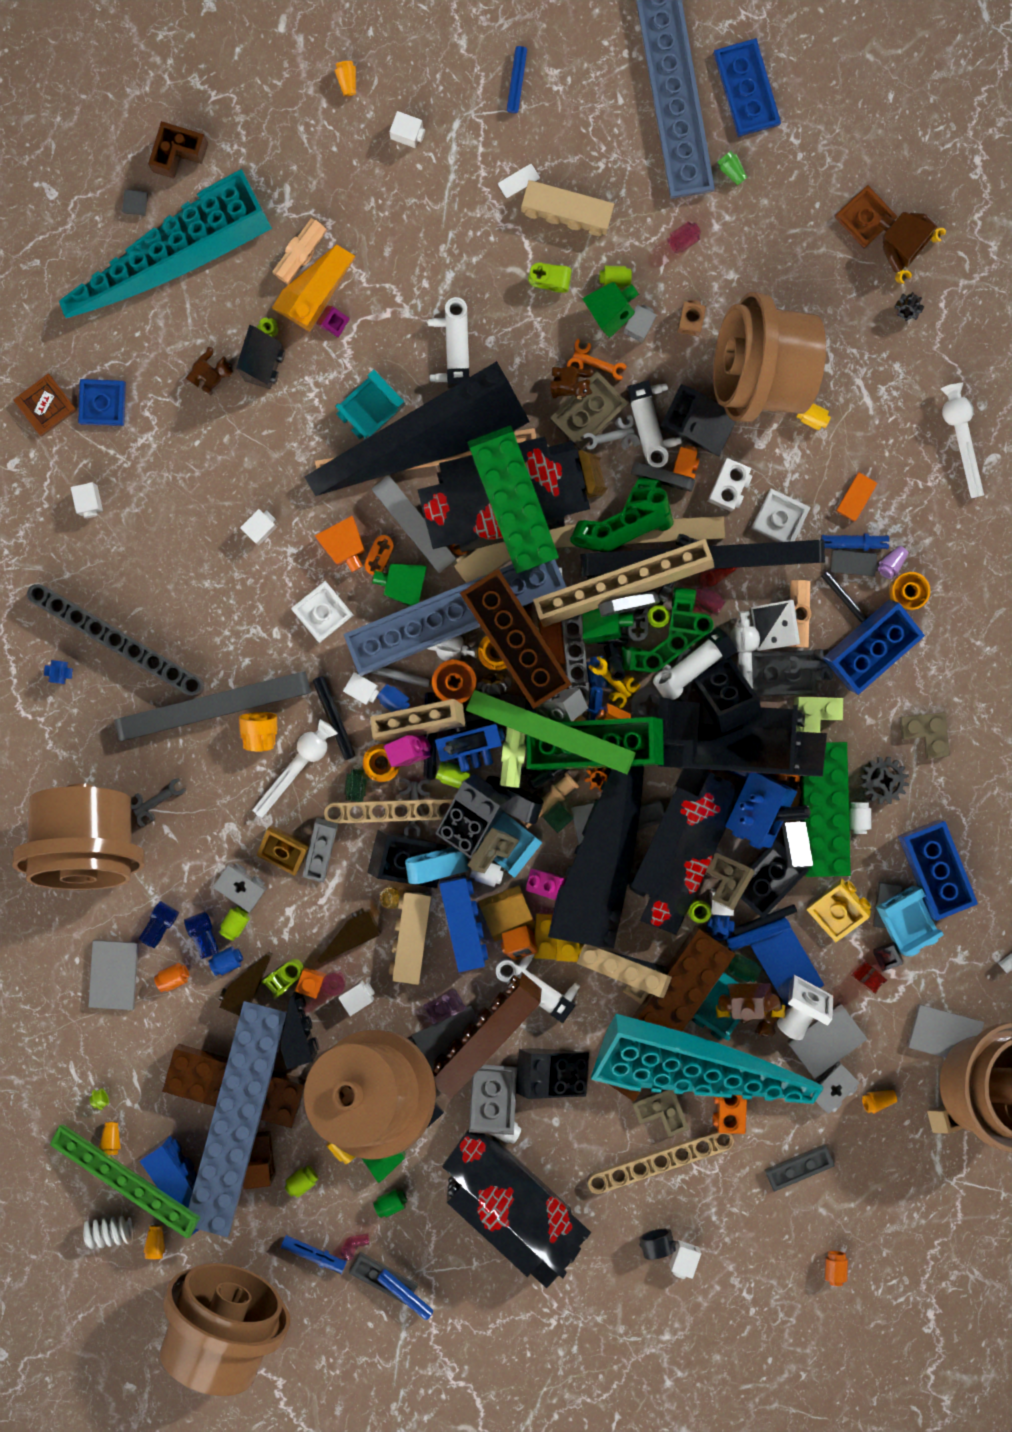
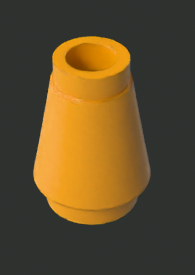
M353 61L336 63L334 71L343 96L356 95V66L353 65Z
M894 1090L867 1092L866 1095L862 1096V1103L867 1113L872 1112L875 1114L897 1103V1096Z
M105 1122L98 1148L108 1155H118V1151L121 1149L119 1122Z
M149 1226L143 1250L145 1259H163V1253H166L163 1226Z

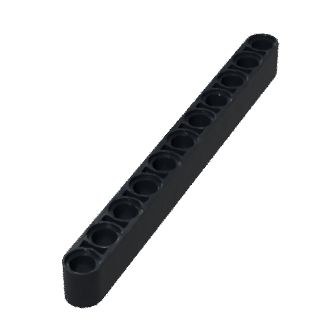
M824 540L708 546L714 563V568L711 569L825 563ZM677 548L580 554L581 576H601Z

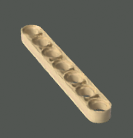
M454 798L330 803L324 809V817L327 821L334 823L443 820L445 815L440 814L439 807L442 803H449L451 805ZM424 803L429 806V813L426 816L418 815L417 807L420 804ZM403 804L407 807L405 816H396L395 808L397 805ZM376 805H381L385 809V814L380 818H376L372 814V810ZM359 806L362 808L363 813L360 818L355 819L350 816L352 807ZM329 808H339L340 816L337 819H330L327 815Z
M715 1130L595 1171L588 1177V1187L591 1192L602 1194L727 1151L733 1146V1136L731 1133H718ZM727 1134L729 1142L726 1145H719L717 1143L719 1135ZM698 1142H707V1151L698 1152L696 1150ZM680 1148L686 1149L688 1153L687 1157L683 1160L675 1157L676 1151ZM660 1155L667 1159L666 1164L662 1167L654 1164L655 1158ZM643 1163L646 1166L644 1173L636 1174L633 1171L634 1165ZM622 1170L625 1173L624 1179L615 1181L612 1178L614 1171ZM595 1177H600L604 1180V1185L601 1188H594L591 1185Z

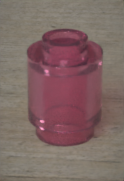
M687 221L670 233L667 242L676 254L680 251L684 252L700 240L701 230L696 223Z
M703 586L702 589H696L694 606L710 616L712 614L717 616L726 601L721 599L722 596Z
M334 970L329 972L322 982L323 990L331 996L339 995L346 986V977L340 971ZM335 981L338 986L333 987L330 985V982Z

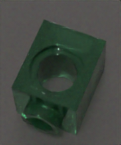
M559 801L542 815L557 834L574 819Z

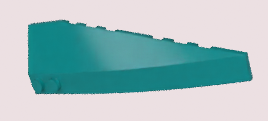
M240 169L197 193L198 200L191 204L187 201L181 206L182 210L174 217L169 215L163 220L164 222L158 229L152 228L126 248L125 251L127 253L121 258L115 257L109 262L110 266L103 272H95L90 282L86 285L81 283L59 300L64 316L70 318L150 290L184 275L271 230L272 227L243 170Z
M615 1014L606 1030L591 1074V1080L633 1091H641V1088H649L651 1092L660 1093L662 1089L674 1090V1094H683L690 1091L694 1092V1095L731 1098L732 1095H742V1099H752V1096L764 1097V1100L767 1101L784 1098L785 1102L814 1104L823 1090L822 1085L742 1051L698 1036L620 1014Z

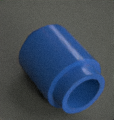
M590 657V662H586L588 683H590L591 688L593 686L608 687V681L601 674H594L589 669V665L594 668H598L600 665L597 657Z
M387 684L377 696L380 704L390 712L409 709L410 707L408 703L410 699L394 686L391 687Z
M231 946L213 955L208 962L212 972L217 976L219 974L224 975L241 967V961L244 959L238 948L234 949Z

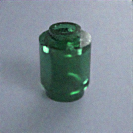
M351 769L350 773H346L344 788L346 800L357 802L364 800L368 776L364 774V770Z
M738 953L727 966L728 974L746 982L751 981L754 983L761 972V966L757 965V962Z

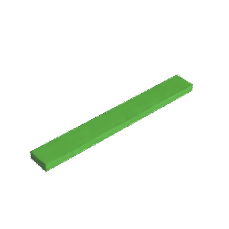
M474 690L466 709L470 713L624 774H628L636 754L633 751Z
M59 1125L50 1146L183 1237H191L201 1218L200 1216L67 1126Z

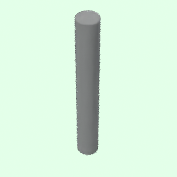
M385 667L370 672L424 687H429L430 683L429 678Z

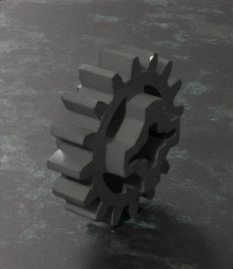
M877 757V763L870 760V767H863L866 774L860 775V778L864 779L860 786L866 787L863 794H871L870 801H875L878 798V804H883L884 799L887 804H892V798L899 801L898 794H906L903 786H909V783L904 782V779L909 777V774L902 773L906 767H898L899 760H894L891 763V757H886L884 761L882 757ZM886 766L891 767L896 774L890 773ZM876 769L874 777L871 778L873 771ZM888 777V781L885 784L880 783V780ZM898 782L896 789L893 791L892 788ZM872 787L879 788L882 795L876 793Z

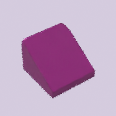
M327 305L316 324L339 338L350 318L335 307Z

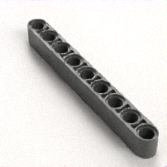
M34 584L28 588L27 597L29 601L183 693L197 696L203 692L205 688L203 680L177 663L49 587ZM42 589L44 597L38 601L35 594L37 590ZM61 600L63 602V609L57 612L54 605L57 601ZM80 611L83 616L82 621L75 623L74 614ZM96 623H100L102 626V630L98 635L93 633V626ZM116 634L121 637V642L118 646L112 644V637ZM137 645L140 648V655L134 658L131 655V649ZM153 657H157L160 662L156 669H152L150 666V660ZM176 668L179 676L173 681L169 677V671ZM194 679L198 683V688L196 691L191 692L188 689V683Z
M306 671L121 717L114 719L119 741H125L311 693Z

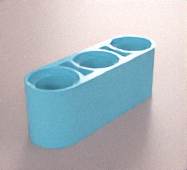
M455 847L414 856L405 860L408 883L410 884L425 883L469 870L468 857Z

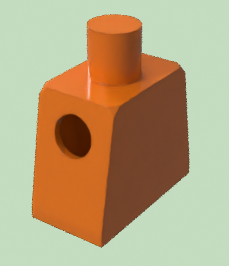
M353 516L315 535L316 539L338 566L347 563L351 573L363 568L358 556L366 551Z

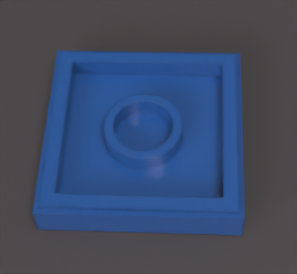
M80 379L78 423L80 425L124 426L126 382L119 380Z

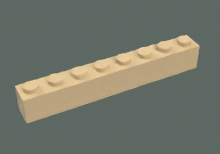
M706 539L535 598L533 601L539 620L543 627L597 609L599 608L598 605L604 602L634 596L714 568L713 558Z

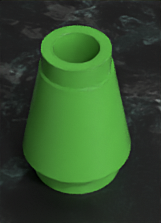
M732 151L717 161L720 166L719 169L735 182L737 186L748 178L737 154L734 155Z

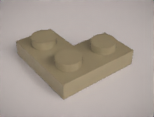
M945 712L899 717L902 739L924 737L926 759L950 756Z
M492 828L484 836L478 850L473 853L468 866L475 871L485 874L497 855L508 859L519 840L513 835Z
M716 853L706 870L707 874L722 881L712 900L733 911L755 871Z
M661 1090V1093L656 1092L634 1102L632 1101L640 1124L661 1117L668 1137L689 1130L674 1090Z

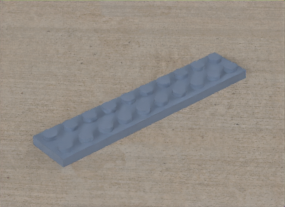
M636 0L670 199L714 192L715 187L682 0Z
M555 559L517 574L513 564L499 569L523 608L534 605L533 599L567 588ZM484 576L343 634L358 674L363 676L481 627L460 595V592Z
M247 1001L243 1002L188 1208L201 1217L195 1229L224 1237H229L285 1027L287 1016L285 1011Z

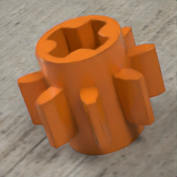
M586 768L589 776L584 778L585 782H591L590 790L598 787L601 792V785L603 781H607L610 773H605L606 768H593L592 770ZM596 773H600V776H602L599 782H596Z

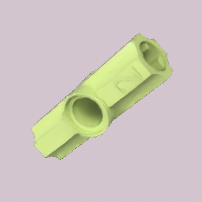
M506 727V739L503 742L501 762L503 763L500 785L519 788L521 767L524 764L526 744L524 743L526 734Z

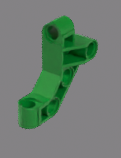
M639 477L621 513L602 522L578 521L570 537V542L579 548L608 552L651 530L666 531L670 529L674 521L667 493L664 489H661L660 480Z
M674 587L668 637L651 650L622 646L623 670L657 672L713 630L714 622L708 613L693 611L696 590ZM699 619H708V626L703 629L697 626ZM673 638H683L684 645L681 648H674L671 644ZM656 656L659 659V664L656 667H649L646 663L648 657Z

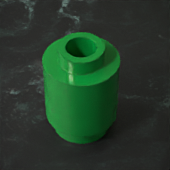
M395 1188L377 1197L373 1205L379 1218L384 1216L387 1218L405 1209V1203L408 1200L403 1190L399 1191Z

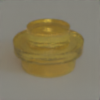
M394 887L385 888L380 893L381 905L388 909L398 907L400 898L398 890Z

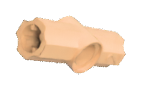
M311 218L298 237L295 236L289 242L285 255L272 271L273 274L289 285L299 269L310 261L315 252V247L323 238L327 229L317 220Z
M791 580L790 600H794L795 610L800 608L804 611V618L802 620L797 619L800 644L788 647L809 648V619L811 618L810 581Z

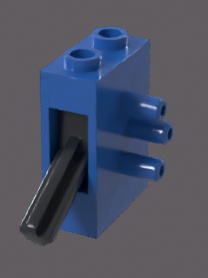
M493 724L436 739L435 742L440 761L458 758L460 769L464 772L470 769L466 757L469 754L474 769L482 766L478 754L480 751L482 752L484 764L486 766L493 764L490 749L502 746L501 741L505 740L502 727L497 728V725Z
M750 772L725 827L732 830L731 834L740 839L745 837L750 840L749 844L755 848H771L783 821L808 819L811 811L807 805L790 807L797 794L796 790L763 773Z

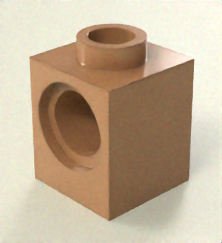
M696 300L684 302L677 333L699 337L706 306L701 305V302ZM694 313L697 316V321H689L686 314Z

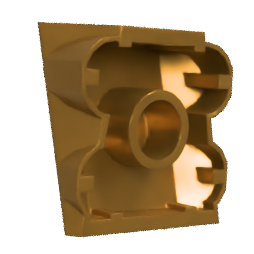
M580 450L578 452L579 464L583 473L587 498L603 496L608 487L605 486L599 463L601 457Z
M520 886L510 887L501 893L478 901L494 942L503 939L502 933L525 925L530 929L536 927Z

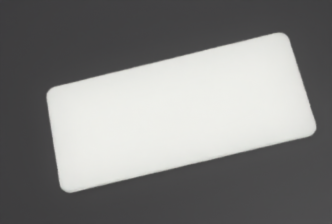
M529 164L499 182L498 185L505 197L508 198L527 187L528 180L537 181L540 177L533 165Z

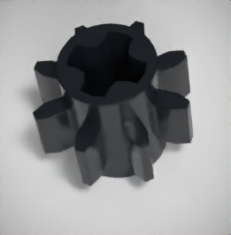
M914 292L908 295L903 293L900 300L895 304V308L899 309L897 316L905 319V321L912 318L917 320L919 313H922L924 306L920 305L922 297H918Z

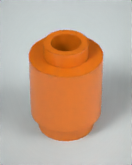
M176 963L159 971L158 975L154 976V981L160 992H169L188 982L189 971L185 965Z
M829 1251L828 1256L825 1258V1280L829 1281V1284L832 1286H843V1283L848 1281V1259L845 1252Z

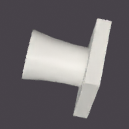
M794 975L790 980L788 1004L791 1006L785 1012V1018L780 1017L778 1019L777 1025L788 1037L802 1040L813 1018L827 1026L829 1025L833 1016V995Z

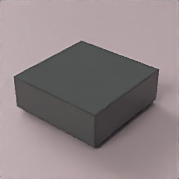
M125 189L122 212L124 214L146 216L148 193Z

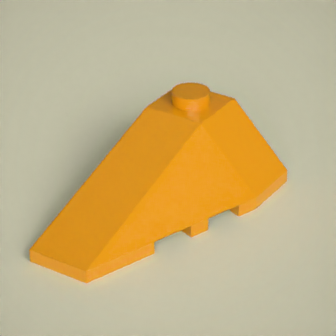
M336 244L282 290L272 309L310 332L356 256Z

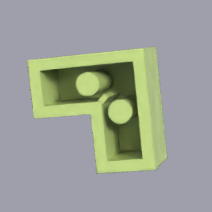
M794 697V705H798L805 714V726L800 727V732L820 733L821 720H843V698Z

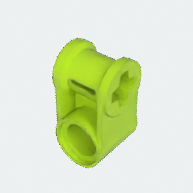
M535 263L530 269L528 281L535 288L568 293L572 269L563 265ZM537 272L541 273V279L537 278Z
M290 959L280 968L269 974L261 983L269 988L274 994L273 998L276 999L298 980L304 966L300 960ZM289 965L295 966L298 970L297 975H290L287 967Z

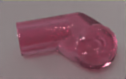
M369 1234L347 1238L341 1248L343 1259L346 1261L352 1260L359 1246L370 1245Z

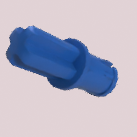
M593 686L590 688L588 709L586 710L587 721L595 720L600 709L603 710V689L601 687Z

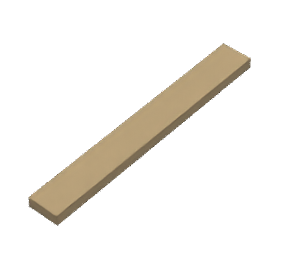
M724 516L673 519L674 523L670 529L666 531L651 530L623 545L676 542L679 534H684L697 540L725 539ZM576 524L549 530L555 548L576 547L570 542V537Z

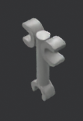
M629 415L625 418L626 425L622 423L621 418L616 419L615 426L619 429L617 431L594 436L592 433L584 434L580 439H588L590 441V446L585 447L584 451H591L597 444L623 438L621 446L624 450L629 448L628 440L632 441L634 447L640 445V440L634 435V429L632 428L633 417Z

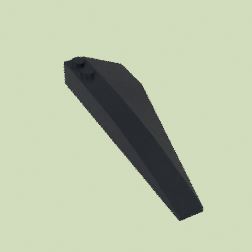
M496 361L345 451L304 478L314 495L319 496L470 451L468 441L510 425L514 432L530 421Z
M631 766L628 774L609 768L611 769L607 781H603L600 788L603 790L600 799L595 800L583 829L582 835L584 838L582 843L577 845L574 851L576 857L572 867L568 866L565 873L568 876L564 886L560 885L548 937L597 947L614 948L637 837L644 766Z

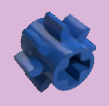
M51 660L50 666L45 665L43 676H49L48 682L65 684L66 678L72 679L73 669L67 668L68 662Z
M713 915V917L709 918V922H707L706 932H712L711 937L715 940H726L728 936H732L735 922L729 921L730 917L728 915Z

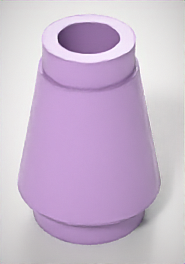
M902 546L894 549L879 562V573L888 579L897 576L909 554L908 551Z

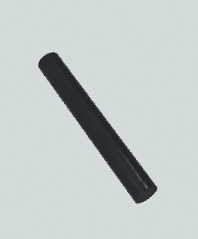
M826 571L821 577L856 618L863 623L868 618L867 615L835 578Z
M792 904L769 913L764 919L759 917L736 926L733 933L735 936L794 914L797 912V909Z

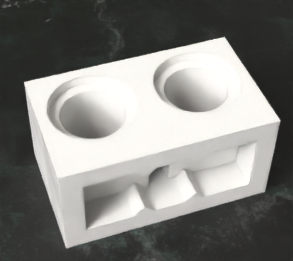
M726 458L707 502L730 512L735 507L739 508L744 498L741 495L743 487L747 488L752 479V475L749 474L752 468ZM733 470L738 471L741 475L740 481L732 480L730 472ZM722 491H729L732 494V500L729 502L724 501L721 496Z

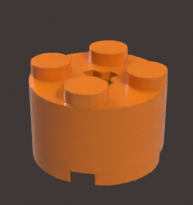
M447 660L441 663L434 671L432 687L436 696L442 701L455 699L459 703H464L472 697L474 690H476L477 679L475 672L470 665L461 660ZM452 676L461 680L458 683V688L448 685Z

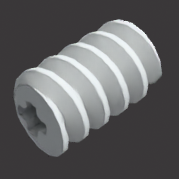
M122 1215L120 1216L119 1223H117L115 1217H111L110 1224L103 1218L100 1226L98 1221L94 1220L92 1227H90L88 1221H85L83 1237L86 1247L93 1250L97 1245L99 1248H104L106 1244L109 1247H112L115 1243L117 1245H122L123 1242L130 1244L133 1240L131 1218L129 1217L128 1221H125Z

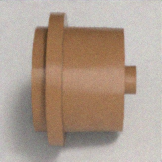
M757 292L747 293L740 300L739 304H734L730 307L723 319L717 338L713 365V383L716 399L721 406L725 407V411L731 420L752 422L761 411L803 414L810 409L822 382L826 359V335L821 318L816 314L776 309L770 295Z
M71 784L67 787L41 790L30 796L27 843L14 848L12 862L15 870L26 874V881L30 884L64 890L112 888L128 883L131 880V874L144 868V850L137 845L131 844V798L127 794L112 789L94 787L89 784Z
M1005 1022L993 1025L977 1036L966 1038L951 1049L941 1069L940 1092L946 1110L959 1126L975 1133L987 1145L1012 1153V1022Z
M364 1030L348 1035L340 1040L314 1063L309 1071L304 1088L305 1110L310 1123L317 1133L344 1152L363 1159L391 1157L402 1153L415 1144L430 1123L436 1100L434 1076L423 1053L407 1038L385 1030Z
M208 1263L184 1270L172 1278L163 1299V1308L169 1320V1325L160 1349V1359L167 1372L188 1388L215 1396L240 1394L249 1389L254 1383L264 1355L276 1351L283 1344L290 1327L289 1311L278 1292L269 1282L244 1268L223 1263Z

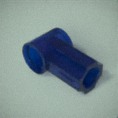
M159 901L152 911L151 919L140 935L139 940L155 949L180 912Z
M206 911L184 919L187 933L193 938L201 959L220 952L212 933L211 920Z

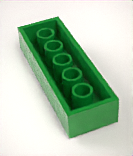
M511 425L468 441L467 443L516 574L559 558Z
M644 717L559 722L635 752L636 754L631 766L664 765L663 719ZM527 735V769L558 770L607 767Z
M826 742L823 777L800 775L799 788L802 790L800 806L807 805L811 811L808 819H800V822L806 823L813 866L807 867L809 871L804 875L805 877L851 876L847 742Z

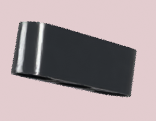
M487 776L486 782L511 798L504 812L526 823H537L544 804L541 798L518 787L500 785L501 778Z

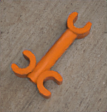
M580 339L575 341L574 355L568 361L566 367L576 363L579 369H583V363L609 372L615 380L622 381L623 377L618 375L616 370H626L627 366L624 363L613 365L586 355L590 352L591 343H588L587 348L582 350L578 346Z

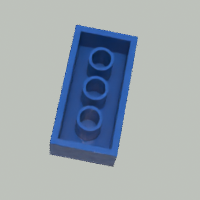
M889 599L826 654L823 659L846 688L859 695L925 635L902 605Z
M936 820L898 835L917 886L922 888L926 895L923 897V901L932 919L938 921L978 904L946 821Z
M466 875L440 880L439 886L458 972L485 967V961L489 960L486 944H481L480 940L484 938L481 922H476V916H479L477 902L471 899V895L474 894L472 880H467Z
M169 1135L149 1149L140 1160V1163L158 1189L186 1208H189L197 1174L194 1171L195 1167L189 1157L185 1158L181 1152L182 1147L180 1143ZM194 1229L192 1235H193L194 1233H196L197 1231H199V1230H198V1229Z

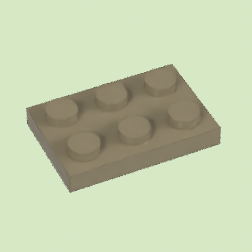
M598 371L589 379L592 394L582 400L572 396L550 417V420L570 441H573V444L579 450H582L590 442L588 439L581 440L580 437L586 433H592L596 436L628 405V402Z

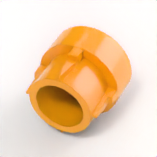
M903 573L890 583V599L899 602L905 611L919 609L926 604L930 597V585L927 579L919 573ZM907 585L914 588L915 593L912 598L905 594Z
M487 636L484 637L478 647L480 662L489 670L501 671L506 669L507 667L501 657L494 658L491 656L490 650L493 645Z
M252 712L239 716L240 738L243 741V749L259 752L274 748L275 734L278 731L276 714Z
M386 744L372 746L363 757L365 773L369 778L378 782L391 780L398 774L401 767H391L384 748ZM380 756L388 760V766L385 769H379L376 766V760Z

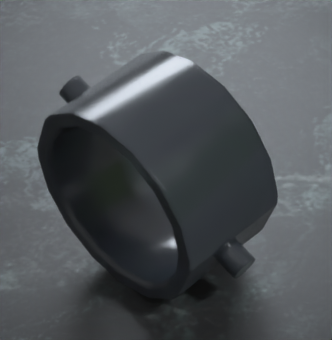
M670 1229L652 1230L639 1237V1246L642 1247L644 1258L647 1260L664 1258L676 1251V1241L673 1240Z

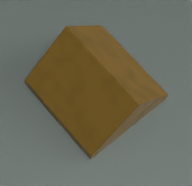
M271 825L266 830L256 856L296 876L309 851L310 844Z

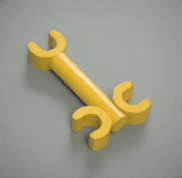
M597 656V660L600 662L599 667L594 668L591 665L588 667L594 674H601L617 690L611 692L608 698L614 702L619 697L615 705L621 709L626 705L627 698L632 693L637 692L641 685L634 682L630 686L634 680L630 675L624 678L623 683L621 681H614L611 678V672L607 669V662Z

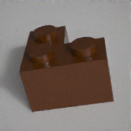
M161 121L148 165L153 173L174 179L181 158L199 164L203 163L208 141L204 134Z
M270 1131L256 1133L243 1182V1190L270 1187L276 1174Z

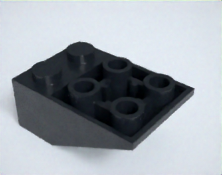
M681 384L663 419L660 429L676 437H681L682 440L719 457L736 421L728 417L724 407L702 393Z
M473 774L463 781L435 834L471 858L473 853L482 844L484 836L495 826L511 798L476 774Z
M294 991L289 1000L281 1043V1051L287 1070L313 1062L317 1055V1050H319L318 1040L316 1037H312L311 1029H313L311 1018L306 1016L304 1011L306 1007L303 994L299 995L296 991Z
M541 1048L519 1049L516 1094L527 1099L586 1097L589 1052Z

